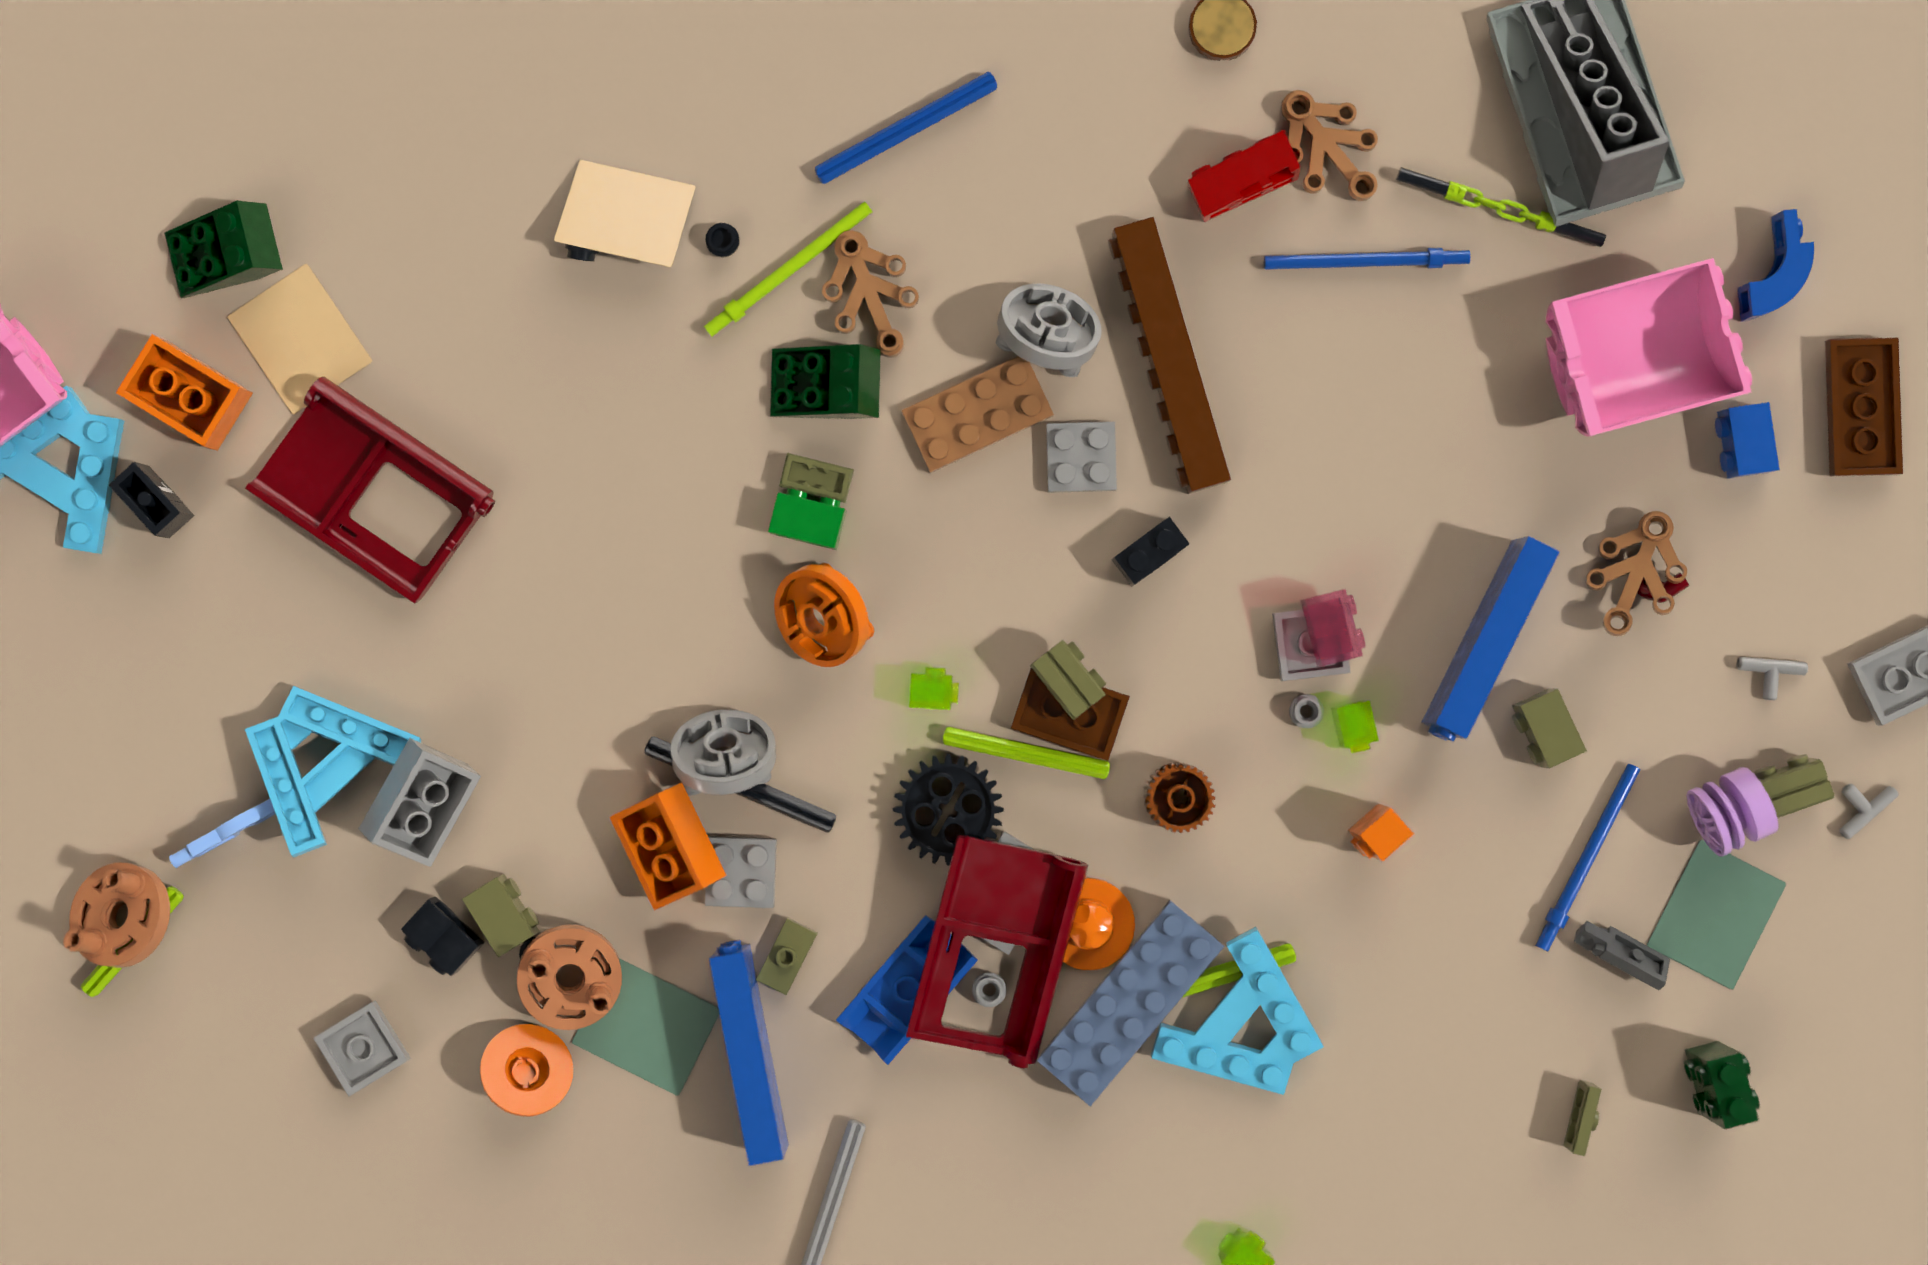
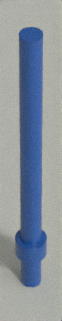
M1428 248L1425 252L1264 256V269L1427 265L1428 269L1442 268L1443 265L1470 264L1471 256L1470 250L1443 251V248Z
M1629 763L1627 764L1555 908H1550L1544 920L1547 923L1535 946L1548 952L1559 929H1564L1569 919L1567 913L1641 770L1640 768Z

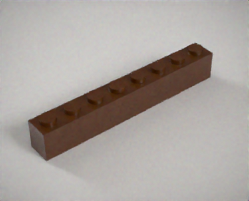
M1154 217L1116 227L1112 233L1113 238L1108 240L1109 248L1113 259L1119 258L1122 271L1118 272V278L1122 291H1129L1132 304L1127 305L1129 316L1133 325H1139L1141 337L1137 338L1141 356H1148L1151 369L1147 370V377L1151 389H1157L1161 402L1156 403L1161 422L1167 421L1170 435L1166 436V441L1170 454H1177L1180 467L1176 468V475L1181 488L1186 487L1188 494L1228 483L1231 477Z

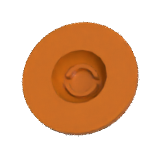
M1085 878L1063 960L1065 964L1081 970H1098L1112 965L1128 950L1135 931L1134 913L1126 896L1111 883L1095 878Z
M520 1024L506 1028L489 1042L480 1062V1079L489 1099L503 1111L517 1116H536L553 1109L566 1096L573 1079V1061L567 1046L555 1033L542 1026Z

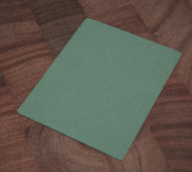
M1700 840L1647 946L1729 989H1734L1786 887V883L1731 854L1723 857L1718 856L1709 848L1704 840Z
M619 958L622 984L615 1004L599 1021L578 1029L572 1044L678 1096L720 1014L719 1008Z

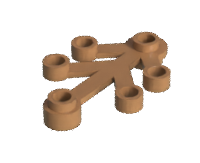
M1295 90L1287 94L1281 104V112L1283 117L1290 123L1288 140L1293 151L1298 154L1299 164L1304 156L1303 150L1300 148L1303 126L1312 136L1308 174L1303 180L1305 191L1315 194L1323 188L1325 179L1322 171L1325 153L1349 182L1348 191L1351 197L1357 201L1370 199L1378 186L1375 176L1367 171L1359 172L1337 144L1354 145L1360 151L1369 152L1378 142L1376 132L1371 129L1352 131L1326 128L1316 118H1335L1338 124L1343 126L1349 125L1357 114L1355 106L1351 103L1345 102L1340 105L1318 103L1314 101L1309 93L1302 90ZM1295 103L1301 104L1304 112L1301 114L1295 113L1292 110V105ZM1348 109L1351 112V118L1343 119L1340 116V110ZM1361 136H1370L1372 145H1364L1361 142ZM1308 178H1317L1320 183L1319 187H1311L1308 184ZM1359 182L1364 183L1367 186V192L1359 193L1356 190V184Z
M853 230L843 232L836 239L834 246L839 261L830 281L823 285L822 294L828 302H838L843 296L842 285L851 266L857 280L843 312L839 313L835 318V326L840 333H851L856 327L855 318L865 298L879 332L876 339L877 348L881 350L882 355L895 357L903 349V337L899 331L891 328L878 293L899 301L901 306L908 309L917 305L919 295L917 290L911 286L902 288L869 274L865 261L885 268L892 277H899L904 274L906 262L900 255L888 256L869 248L866 238L860 232ZM848 242H855L858 245L855 252L849 253L845 250ZM894 260L902 263L901 270L897 272L889 268L890 263ZM828 287H838V295L829 297L826 294ZM905 292H912L915 295L914 301L905 303L902 300L903 294ZM843 317H848L852 320L851 326L847 329L839 326V321ZM885 337H895L896 344L890 348L886 347L883 344Z
M1649 512L1640 519L1637 529L1616 538L1607 537L1600 542L1599 554L1609 560L1616 558L1621 549L1642 542L1637 555L1604 569H1592L1586 577L1587 586L1592 590L1598 591L1603 589L1607 582L1630 573L1616 608L1610 609L1605 614L1603 620L1604 629L1612 636H1623L1630 630L1632 616L1629 612L1643 578L1654 599L1652 608L1657 614L1667 615L1674 608L1675 601L1670 594H1667L1651 561L1655 548L1657 547L1667 566L1665 577L1670 583L1678 584L1684 581L1687 576V567L1679 561L1669 539L1673 534L1674 525L1671 518L1663 512ZM1658 524L1661 526L1662 532L1657 535L1652 534L1649 531V526ZM1606 543H1612L1615 545L1616 551L1608 554L1603 550V546ZM1678 567L1682 570L1683 575L1680 578H1674L1670 575V569ZM1594 574H1599L1603 577L1604 581L1600 585H1594L1590 577ZM1661 598L1667 599L1670 607L1662 610L1657 606V601ZM1613 618H1621L1624 626L1620 629L1613 628L1610 623Z

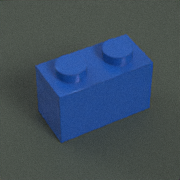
M1769 402L1732 407L1717 412L1718 418L1715 420V431L1722 441L1723 451L1720 454V464L1722 470L1727 474V479L1780 470Z

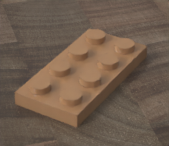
M1020 356L902 410L930 473L1054 416L1030 362Z

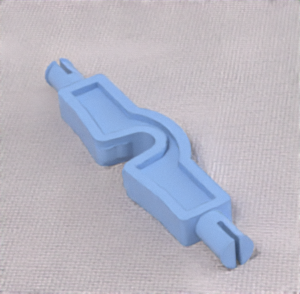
M268 799L256 807L239 814L213 831L187 844L185 848L169 856L170 862L175 868H178L193 858L200 857L240 835V831L258 825L274 816L276 813L271 800Z

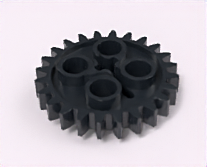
M950 754L946 755L945 763H940L936 755L932 756V766L928 767L925 762L920 761L921 772L919 774L912 769L908 771L913 779L911 783L904 780L900 781V785L906 789V792L895 793L894 795L895 798L902 801V805L893 807V812L902 814V818L895 821L894 825L905 826L906 829L899 837L900 839L912 838L908 847L909 850L917 846L921 847L919 858L922 859L930 852L932 853L933 864H936L940 856H944L946 865L950 866L956 842L949 841L945 836V829L950 824L956 823L962 826L965 832L964 836L985 839L986 836L993 839L997 838L991 827L1002 826V821L994 817V814L1004 811V807L994 805V801L1000 799L1002 794L991 793V789L997 782L996 780L985 782L984 779L989 772L987 769L980 773L975 772L977 761H973L967 767L964 766L963 755L960 756L957 764L952 763ZM947 777L952 783L951 791L946 795L936 794L932 788L935 778ZM963 782L965 788L954 805V809L958 813L955 816L948 815L938 835L932 836L931 832L942 815V809L939 805L941 803L948 804L959 783ZM968 794H976L980 797L982 804L978 811L967 812L963 809L962 799ZM922 806L930 807L935 814L933 822L928 825L920 824L915 818L916 810Z

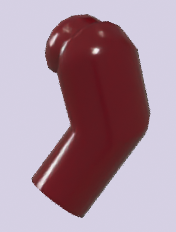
M1677 573V574L1674 575L1673 577H1674V578H1680V577L1682 576V574H1681V573ZM1643 578L1637 593L1642 598L1653 601L1654 599ZM1686 578L1678 584L1670 583L1668 580L1665 582L1661 581L1667 594H1670L1672 597L1689 587ZM1661 598L1657 602L1664 603L1668 600Z

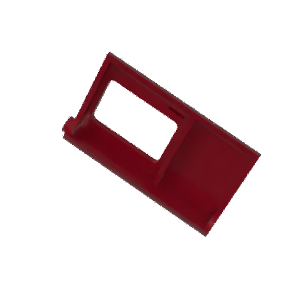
M322 376L312 384L306 393L304 404L307 407L257 477L248 483L245 489L415 604L430 589L479 517H486L495 504V500L492 499L494 491ZM387 463L395 465L457 507L462 513L458 523L426 566L419 565L361 526L350 516L354 506L381 468Z
M959 835L955 844L906 1037L1004 1055L1009 1059L1008 1063L1018 1068H1028L1029 1064H1035L1079 904L1088 864L1065 856ZM966 936L1025 947V954L1005 1030L1001 1035L996 1036L944 1026L941 1023L961 944Z

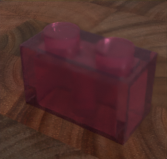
M1346 589L1300 600L1317 667L1363 656L1361 649L1366 646L1361 628L1356 629L1353 615L1357 614L1356 604L1353 596L1347 595Z

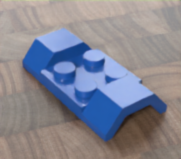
M927 915L921 919L836 1019L838 1023L853 1031L872 1047L887 1065L890 1064L911 1039L906 1037V1032L935 925V920ZM961 944L949 993L978 961L963 944Z

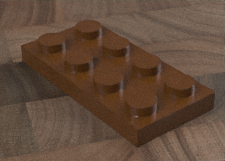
M1899 337L1829 339L1825 341L1829 477L1903 474Z

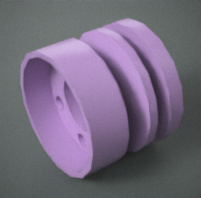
M1740 767L1722 775L1719 779L1720 787L1714 782H1706L1702 789L1695 787L1686 794L1689 811L1697 830L1709 848L1718 856L1723 857L1731 853L1732 848H1743L1745 836L1750 841L1756 842L1776 833L1778 830V819L1770 797L1759 779L1747 767Z

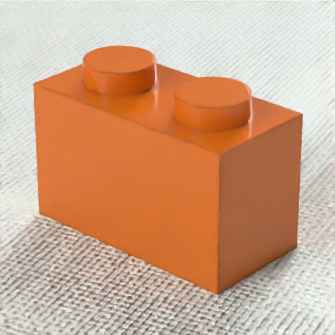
M1377 804L1348 830L1354 837L1350 843L1363 857L1366 856L1368 859L1373 857L1382 862L1414 835L1391 807Z

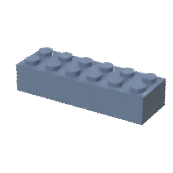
M1169 900L1043 1050L1037 1061L1085 1103L1091 1106L1225 946L1174 902Z

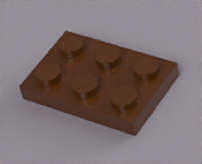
M1030 668L1011 729L1108 761L1130 696L1103 687L1102 690L1106 695L1076 719L1072 720L1033 669Z

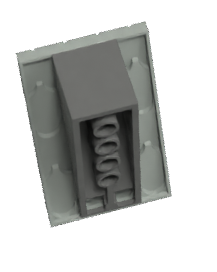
M1527 0L1488 12L1486 20L1489 26V34L1523 129V137L1537 173L1540 189L1556 227L1567 224L1570 221H1577L1603 211L1606 212L1632 204L1635 201H1642L1683 187L1685 180L1625 0ZM1652 108H1654L1657 111L1660 118V123Z

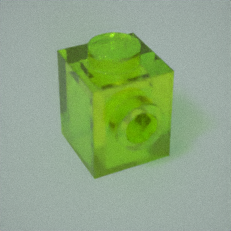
M925 667V674L911 673L909 708L951 710V703H958L959 683L952 682V675H946V668Z
M1238 1227L1234 1234L1229 1232L1218 1247L1220 1250L1218 1256L1223 1265H1273L1276 1262L1271 1252L1264 1248L1267 1243L1252 1230L1245 1233Z

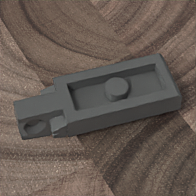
M1586 921L1576 931L1574 942L1586 950H1592L1595 956H1599L1602 960L1657 990L1666 985L1670 962L1667 956L1612 926L1606 929Z

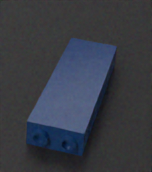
M1530 536L1511 541L1422 720V723L1430 726L1428 733L1442 740H1450L1452 742L1456 738H1468L1560 551Z
M741 940L724 942L720 944L721 947L716 948L717 950L709 958L748 1164L753 1166L783 1160L789 1143L758 982L756 980L751 945H741Z

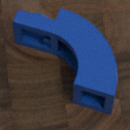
M1797 209L1783 210L1771 217L1774 262L1770 272L1762 281L1749 282L1737 288L1741 322L1759 318L1788 303L1801 290L1810 274L1814 260V242L1800 243L1803 235V224L1801 219L1798 218Z

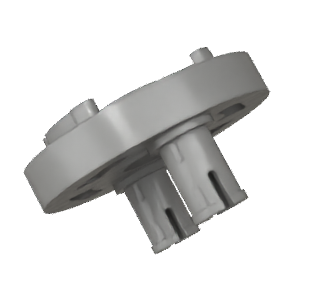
M1027 284L1012 290L1004 299L997 320L999 335L996 339V344L1000 349L1013 351L1032 364L1049 369H1058L1067 377L1079 375L1081 365L1093 356L1101 337L1099 318L1089 304L1066 289L1048 284Z
M738 710L706 712L684 723L675 733L671 742L672 766L676 776L682 781L688 795H697L700 792L716 795L738 793L757 784H765L770 781L771 770L776 760L774 734L762 719L747 712ZM738 731L745 732V733H750V735H747V734H744V733H740V732H738ZM720 747H731V749L727 751L715 750Z

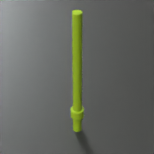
M865 201L737 301L733 298L724 305L723 308L725 310L704 325L710 336L713 337L732 321L736 323L746 315L745 311L834 243L840 234L849 231L872 213L870 207Z

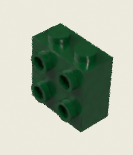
M1719 1041L1685 1049L1687 1060L1684 1061V1068L1690 1081H1693L1696 1094H1693V1102L1699 1114H1702L1703 1117L1725 1130L1759 1121L1757 1109L1760 1108V1103L1755 1090L1750 1088L1748 1075L1751 1074V1069L1744 1054Z

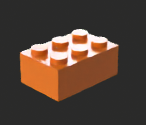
M154 334L150 336L116 391L118 395L203 447L216 451L220 448L253 392L181 348Z
M682 782L609 817L654 910L697 892L727 876Z

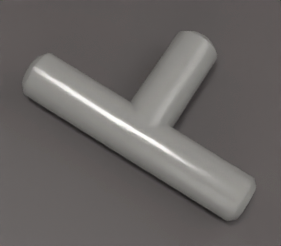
M1739 657L1736 664L1738 670L1765 672L1764 700L1777 699L1779 674L1806 675L1808 672V664L1799 661Z
M1853 784L1846 785L1842 789V793L1859 812L1840 828V834L1846 839H1851L1899 796L1897 790L1892 786H1888L1869 803Z

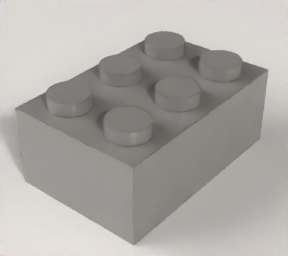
M409 738L362 821L359 830L371 843L431 867L481 776L467 763Z

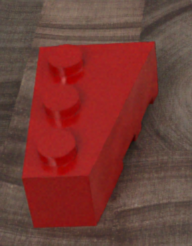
M1283 129L1274 135L1259 140L1253 146L1243 151L1238 150L1225 156L1222 162L1213 167L1209 164L1196 169L1191 173L1193 177L1188 179V187L1203 221L1206 222L1298 180L1301 167Z

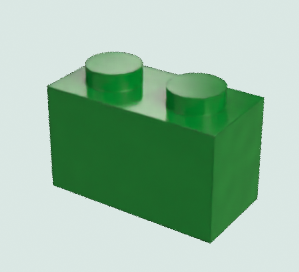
M790 488L787 489L786 494L778 492L768 530L770 534L837 550L846 515L845 508L840 507L841 501L822 496L820 502L806 499L808 493Z

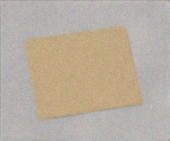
M580 160L554 241L672 267L694 195L695 185Z
M304 264L228 315V320L292 414H296L306 407L304 404L306 393L318 378L324 376L336 385H339L372 362L371 357L308 264Z

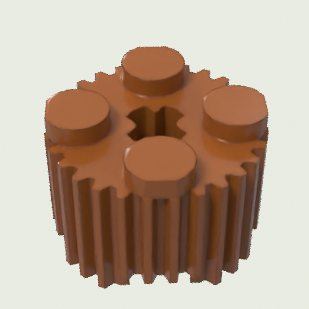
M1176 762L1175 765L1169 763L1161 766L1159 770H1155L1156 775L1151 774L1152 780L1146 782L1149 786L1144 788L1147 794L1143 795V798L1145 799L1146 811L1151 815V819L1156 821L1155 823L1167 831L1182 833L1183 829L1186 832H1190V828L1196 830L1198 824L1202 826L1204 820L1209 821L1208 814L1212 815L1211 808H1215V805L1212 803V800H1215L1212 793L1215 791L1210 788L1212 783L1207 781L1208 776L1204 775L1203 771L1192 765L1190 766L1186 763L1182 765ZM1181 788L1185 789L1186 791L1183 795L1188 797L1186 803L1179 802L1177 807L1173 806L1172 793L1174 791L1179 792Z

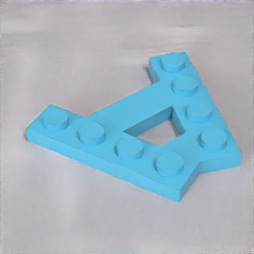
M65 386L64 389L67 391L66 399L0 447V480L8 476L68 513L63 548L102 554L112 496V489L109 484L115 479L124 420L90 414L72 387ZM59 437L67 438L80 447L75 478L36 454Z
M293 686L278 717L245 729L285 841L293 858L327 845L316 812L375 758L394 766L409 738L420 743L422 741L420 737ZM311 733L339 743L331 753L302 778L292 751Z
M1254 927L1226 942L1230 953L1243 974L1196 1032L1160 1023L1151 1058L1284 1095L1293 1064L1324 1046L1257 927ZM1261 1005L1276 1032L1262 1050L1230 1042Z

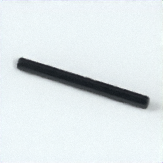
M651 737L646 744L644 753L649 757L672 766L671 743L657 737ZM757 784L752 788L736 793L826 833L832 830L836 821L834 813L766 784Z

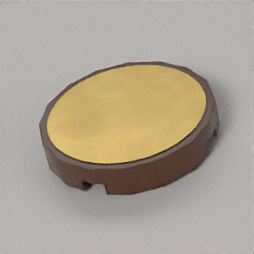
M1200 0L1190 16L1189 32L1191 42L1200 54L1210 60L1220 61L1238 58L1248 50L1256 35V16L1254 9L1247 0Z

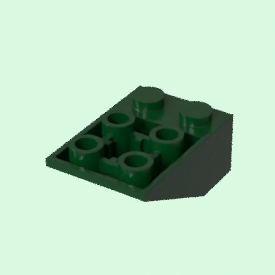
M234 201L164 232L180 298H187L259 280L283 269L267 203Z
M862 344L772 349L770 417L879 418L881 350Z

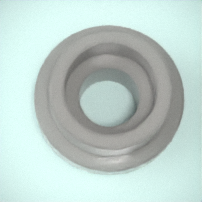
M1300 695L1290 705V718L1294 724L1301 728H1313L1321 722L1324 716L1323 704L1313 695ZM1303 705H1309L1312 709V714L1308 718H1304L1300 713Z
M992 972L983 973L973 983V997L977 1003L984 1007L997 1006L1006 996V984L998 974ZM985 984H993L996 987L995 993L986 995L983 992Z

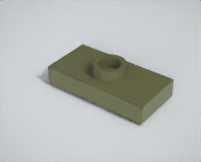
M787 453L779 486L846 503L854 469Z
M787 918L756 980L787 995L818 932Z
M1583 1080L1578 1082L1563 1144L1573 1154L1581 1156L1586 1155L1591 1131H1595L1598 1125L1599 1112L1596 1110L1601 1093V1088Z

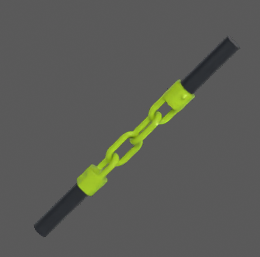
M1400 167L1396 180L1443 195L1444 199L1472 208L1483 205L1496 209V213L1500 217L1521 223L1525 220L1535 222V228L1550 233L1556 232L1599 247L1603 246L1606 234L1570 222L1556 227L1551 215L1547 212L1541 211L1539 215L1530 213L1525 205L1508 199L1496 202L1484 198L1482 192L1453 181L1448 183ZM1466 191L1477 195L1473 199L1475 203L1464 200ZM1504 204L1523 210L1519 212V217L1502 212L1506 209Z

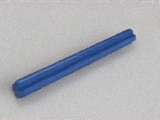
M986 72L815 167L817 177L822 184H826L990 94L998 86L991 72Z

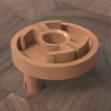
M112 863L97 869L86 878L75 894L70 909V930L65 934L63 942L65 948H70L69 951L80 952L87 960L101 966L124 968L143 961L158 947L168 927L170 901L165 885L151 870L130 863ZM148 900H150V902H149V909H148V915H147V918H146V920H145L146 913H147ZM126 904L128 916L125 923L119 928L116 922V915L119 908ZM132 938H133V941H132L130 944H128L127 946H125V947L122 948V949H119V948L123 947L124 945H126L127 943H129V942L132 940Z
M581 925L556 926L539 934L524 950L517 971L518 993L526 1010L542 1024L561 1030L584 1028L603 1018L615 1004L622 984L620 960L612 944L599 932ZM554 942L556 943V946H557V945H573V946H576V948H574V947H568V946L555 947V946H554ZM592 957H596V958L598 959V961L601 963V965H602V967H603L605 973L609 972V971H610V968H611V972H610L609 974L604 975V972H603L601 966L599 965V963H598L594 958H593V959H591V958H592ZM566 964H574L583 972L581 982L574 987H564L556 979L557 971ZM530 991L533 992L535 998L537 999V1001H538L543 1007H541V1006L536 1002V1000L534 999V997H533V995L530 993ZM557 1014H559V1015H567V1016H570V1015L580 1016V1015L584 1014V1015L581 1016V1017H561V1016H557Z

